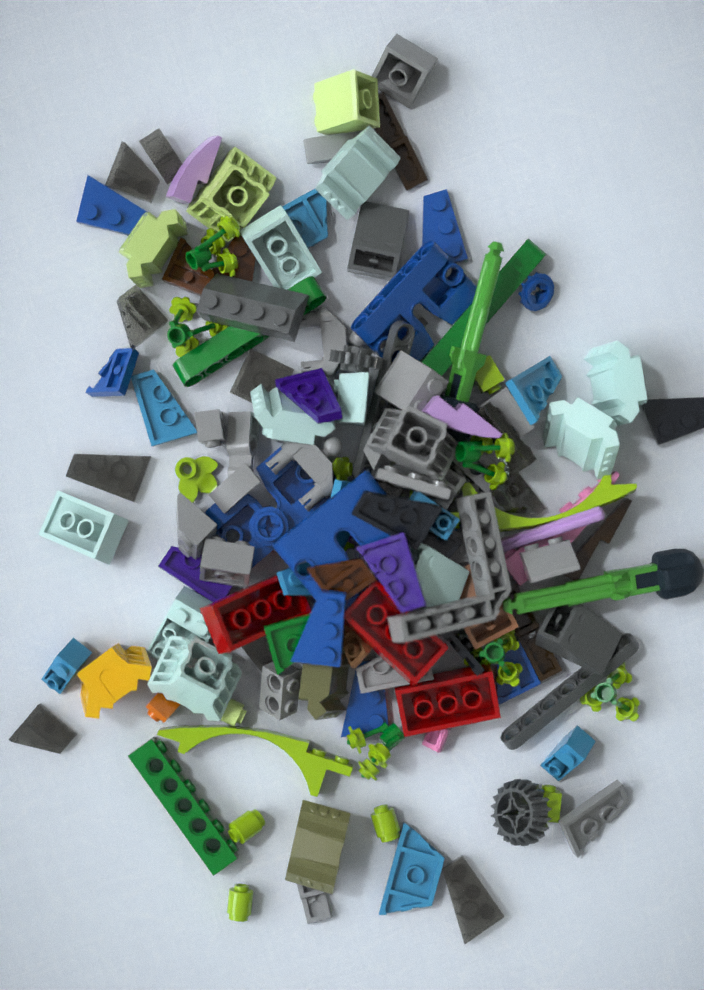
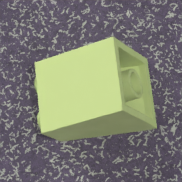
M350 70L314 83L315 92L313 93V100L316 105L314 122L317 132L332 135L361 131L368 126L372 129L380 127L377 78L357 70Z

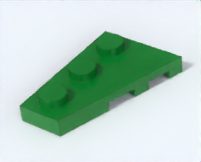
M310 614L264 626L277 675L295 663L290 661Z

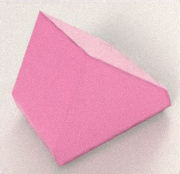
M451 729L427 732L422 745L438 753L442 752Z

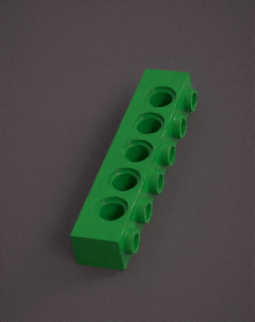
M152 737L131 752L128 757L214 876L238 858L239 854L237 851L239 848L231 838L228 840L224 835L223 831L225 828L217 818L213 819L209 814L211 809L203 798L199 800L194 793L196 787L189 778L185 780L181 775L182 768L175 759L171 760L166 754L168 748L161 739L156 740L155 737ZM155 758L160 759L163 762V769L159 771L154 770L151 766V760ZM169 778L176 780L178 784L177 789H167L165 780ZM183 798L189 799L192 803V808L183 810L179 805V800ZM197 818L203 819L206 822V828L203 830L196 829L193 821ZM215 838L219 840L221 847L213 850L209 848L207 841Z

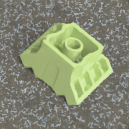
M233 147L226 154L224 161L216 167L207 184L199 190L196 198L189 203L186 212L207 228H213L215 233L219 232L217 223L221 221V216L232 217L237 221L239 225L238 231H240L241 228L247 226L270 195L268 192L273 187L277 177L238 148ZM221 236L226 242H229L233 239L232 237L228 240L224 236Z
M176 209L162 211L158 218L150 212H145L118 251V253L129 259L126 264L128 278L139 288L153 286L152 274L163 273L162 267L177 247V237L188 235L186 221Z

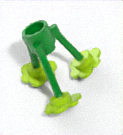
M174 297L171 301L172 306L169 308L171 314H174V319L169 322L171 328L167 332V337L172 347L176 349L175 352L178 357H182L199 346V340L194 338V335L209 330V334L213 337L229 327L206 321L205 326L190 330L186 324L178 322H183L185 319L188 321L192 320L197 306L191 303L188 297H183L182 299Z

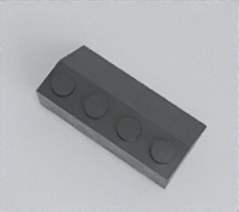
M217 273L203 288L196 312L205 321L295 342L309 295Z

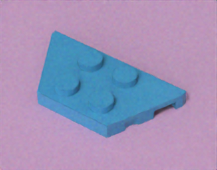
M316 189L282 206L308 249L328 238L326 199Z
M405 822L402 825L380 905L379 915H387V913L396 911H408L417 907L432 906L445 857Z

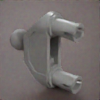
M320 307L316 312H309L303 316L302 320L305 321H301L299 329L313 326L321 328L324 357H322V360L301 361V368H311L301 370V372L322 368L327 377H333L340 369L341 363L329 361L331 349L343 351L344 345L350 346L352 344L355 347L362 348L367 344L354 331L349 335L348 328L326 307Z
M330 437L326 439L323 445L324 449L320 451L316 445L285 441L281 446L282 450L265 463L269 468H272L278 462L272 469L273 473L277 475L289 462L296 460L314 480L315 486L299 499L302 505L311 499L304 506L309 512L324 497H331L333 489L332 463L328 460V457L339 455L343 445L340 439Z

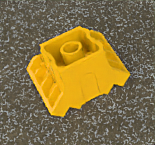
M119 643L115 644L77 673V676L83 682L80 699L85 717L99 719L101 708L113 709V704L132 690L137 691L138 679H150L152 666L145 647L130 646L124 650Z

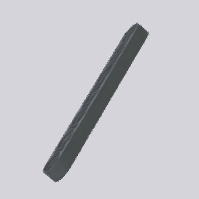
M397 321L391 326L382 357L384 358L382 370L379 369L374 391L393 363L391 360L392 354L395 351L401 350L410 355L415 336V330L412 325L404 321ZM402 327H406V335L399 339L398 331ZM374 391L352 475L354 479L367 467H369V472L376 479L378 469L373 470L363 450L371 433H373L374 424L379 421L385 408L395 409L389 402L384 409H379V403L383 398L374 393Z
M630 633L622 635L602 676L581 667L508 726L500 737L509 750L519 748L634 655L639 649V643Z

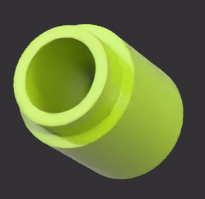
M388 804L375 807L374 812L370 816L377 837L380 838L382 843L399 838L400 827L394 807L388 808Z
M256 809L248 810L229 824L230 830H228V834L235 843L244 844L262 831V827L265 826V820Z
M238 883L234 887L229 888L227 913L230 920L238 922L248 921L253 901V890L249 889V885Z

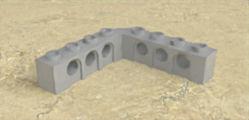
M491 491L456 498L476 596L388 617L393 642H409L495 620L501 603L504 599H507L511 591V585Z

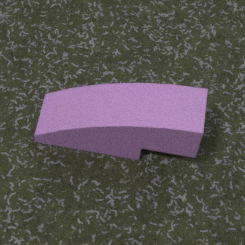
M209 137L187 157L170 184L166 194L167 198L182 204L191 203L196 185L207 184L222 137Z
M433 396L421 411L448 424L447 428L463 434L500 438L502 433L464 403L457 404L453 408L439 396Z

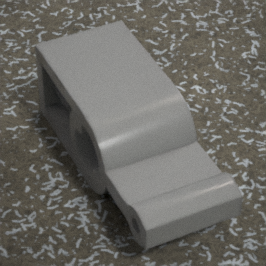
M251 411L229 412L227 429L228 476L244 463L254 472L253 459L258 450L260 423Z

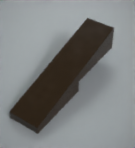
M380 92L378 93L380 127L373 129L400 156V160L394 169L407 191L427 181L428 178L407 136H405L385 93Z
M623 498L575 552L580 570L561 575L572 581L580 579L599 541L610 544L632 500Z
M517 583L511 586V591L508 595L511 601L514 599L515 593L521 592ZM512 609L513 616L519 626L514 629L515 635L520 641L540 683L542 684L560 675L562 669L554 654L535 645L536 636L540 628L533 613L517 614L516 609Z

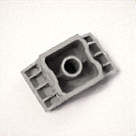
M408 405L403 411L385 408L366 445L374 452L383 453L389 460L416 473L426 474L431 480L442 482L455 456L458 442L447 433L446 427L448 424Z

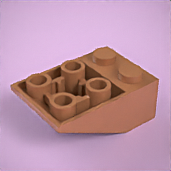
M470 564L463 567L470 572L460 599L476 596ZM502 603L495 620L464 627L474 649L519 627L513 614L503 611Z

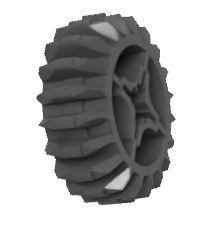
M514 779L504 783L503 787L498 788V794L493 796L496 803L491 805L494 809V814L491 817L495 818L496 822L493 826L499 828L497 834L503 836V841L510 842L514 846H528L529 844H535L539 839L545 837L544 831L550 829L547 822L552 820L548 816V812L552 809L547 807V802L550 799L543 797L545 790L539 789V784L532 783L527 779Z

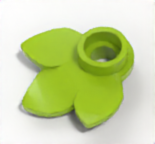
M202 456L195 460L189 457L180 459L175 466V473L180 479L178 485L180 493L192 503L195 501L198 492L211 493L218 487L217 481L212 475L218 463L207 456ZM185 465H190L192 467V472L190 474H185L183 472V468Z
M343 456L342 458L337 457L332 465L335 478L347 481L348 477L352 475L353 463L350 462L348 457Z

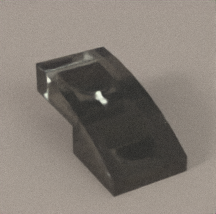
M160 128L141 139L139 143L166 184L169 185L181 167L182 162Z

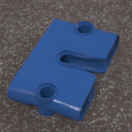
M429 240L418 249L356 317L351 325V329L373 352L382 358L385 346L380 349V345L385 340L387 342L391 326L397 321H404L412 325L415 330L409 356L420 361L433 347L434 343L424 325L414 316V307L420 304L425 310L453 325L473 303L477 286L464 273L462 267L456 264L434 240ZM451 268V274L446 277L447 271ZM402 327L398 331L399 339L406 335V327ZM399 350L395 351L392 354V362L395 360L398 353L400 352Z
M280 447L257 466L256 470L267 491L276 500V508L285 514L288 520L289 531L330 498L324 497L311 511H307L304 506L311 499L304 505L299 502V499L315 486L314 480L312 478L305 480L300 476L302 467L296 460L289 462L277 475L273 473L272 469L278 462L272 468L265 464L282 450ZM246 494L241 501L225 514L214 503L204 513L217 524L216 534L220 538L225 539V542H229L226 536L227 532L235 529L240 534L238 541H244L249 543L250 546H254L251 569L274 550L272 546L259 544L250 534V519L257 510L263 508L257 499L250 494ZM267 515L266 523L258 526V528L267 530L268 537H271L272 529L280 527V525L271 523L269 515Z
M369 470L361 473L272 545L315 600H317L321 588L309 572L301 574L297 571V567L301 562H308L311 566L349 560L346 552L336 539L340 531H348L360 546L391 537L351 514L364 490L387 495Z

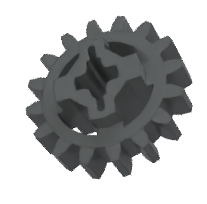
M344 345L343 351L331 349L329 361L341 363L340 370L358 373H369V368L382 370L384 359L372 356V349Z

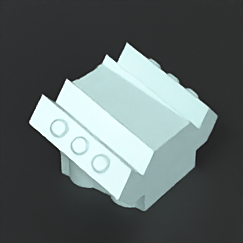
M368 126L355 138L348 139L321 171L323 176L315 189L348 220L385 180L389 171L397 166L400 156Z
M618 340L592 348L584 358L586 362L593 366L586 375L590 378L594 401L591 405L613 418L617 426L632 423L639 413V405L646 404L648 400L641 358L639 355L630 356L629 348Z
M260 384L250 392L254 416L263 427L262 434L266 435L267 438L313 445L316 435L325 437L336 429L334 420L322 424L316 423L276 387L267 392L263 385Z
M578 397L572 405L565 400L550 402L542 434L544 448L556 446L558 457L564 456L582 467V472L594 469L596 480L602 479L603 475H611L620 446L618 433L615 430L617 424L613 418Z
M170 636L147 685L152 693H163L166 700L177 702L192 710L193 713H204L207 720L221 721L242 672L239 666L231 661L232 655L228 653L218 654L216 647L196 637L190 641L182 636Z

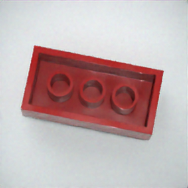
M277 574L199 608L218 654L231 652L265 636L264 626L312 612L305 596H284Z
M375 580L345 610L344 623L408 683L416 685L449 647L436 635L409 642H393L388 617L404 613H401L384 589V586Z
M481 664L485 670L478 676L471 670V667L433 674L434 680L419 682L416 685L409 684L394 687L404 737L501 718L490 664Z

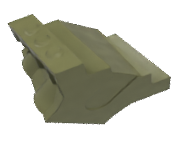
M344 649L342 650V664L340 667L303 663L298 700L308 701L307 710L315 720L336 718L347 710L340 701L349 694L346 688L350 664Z
M306 800L302 801L286 872V881L333 894L351 813Z

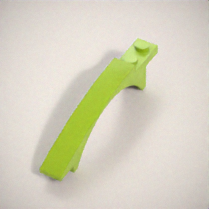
M603 475L598 486L584 501L566 512L550 517H518L494 507L499 532L531 529L595 507H604L634 493L637 489V483L612 485L611 475ZM470 482L463 485V497L477 494ZM459 512L451 513L452 515L460 519ZM460 520L453 530L460 529Z
M181 725L163 727L157 733L158 736L180 742L177 752L185 754L191 748L207 739L225 734H247L268 740L284 750L295 761L305 777L310 795L318 797L326 769L349 777L353 769V764L349 763L350 759L339 755H336L335 758L325 756L326 751L318 748H312V751L307 750L310 740L266 729L231 725Z

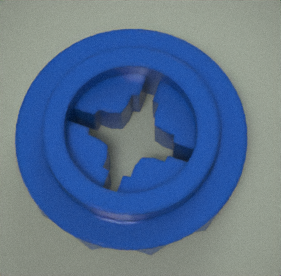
M536 272L533 276H527V281L521 283L522 291L518 293L521 297L520 303L526 309L539 311L550 303L554 294V283L548 275ZM536 287L542 289L536 292L535 295L531 294L532 291L536 290Z
M263 507L257 510L252 515L249 523L251 536L256 542L264 546H272L288 532L289 527L285 514L274 507ZM267 515L270 516L271 523L280 525V527L272 529L271 537H268L266 529L258 528V526L266 523Z

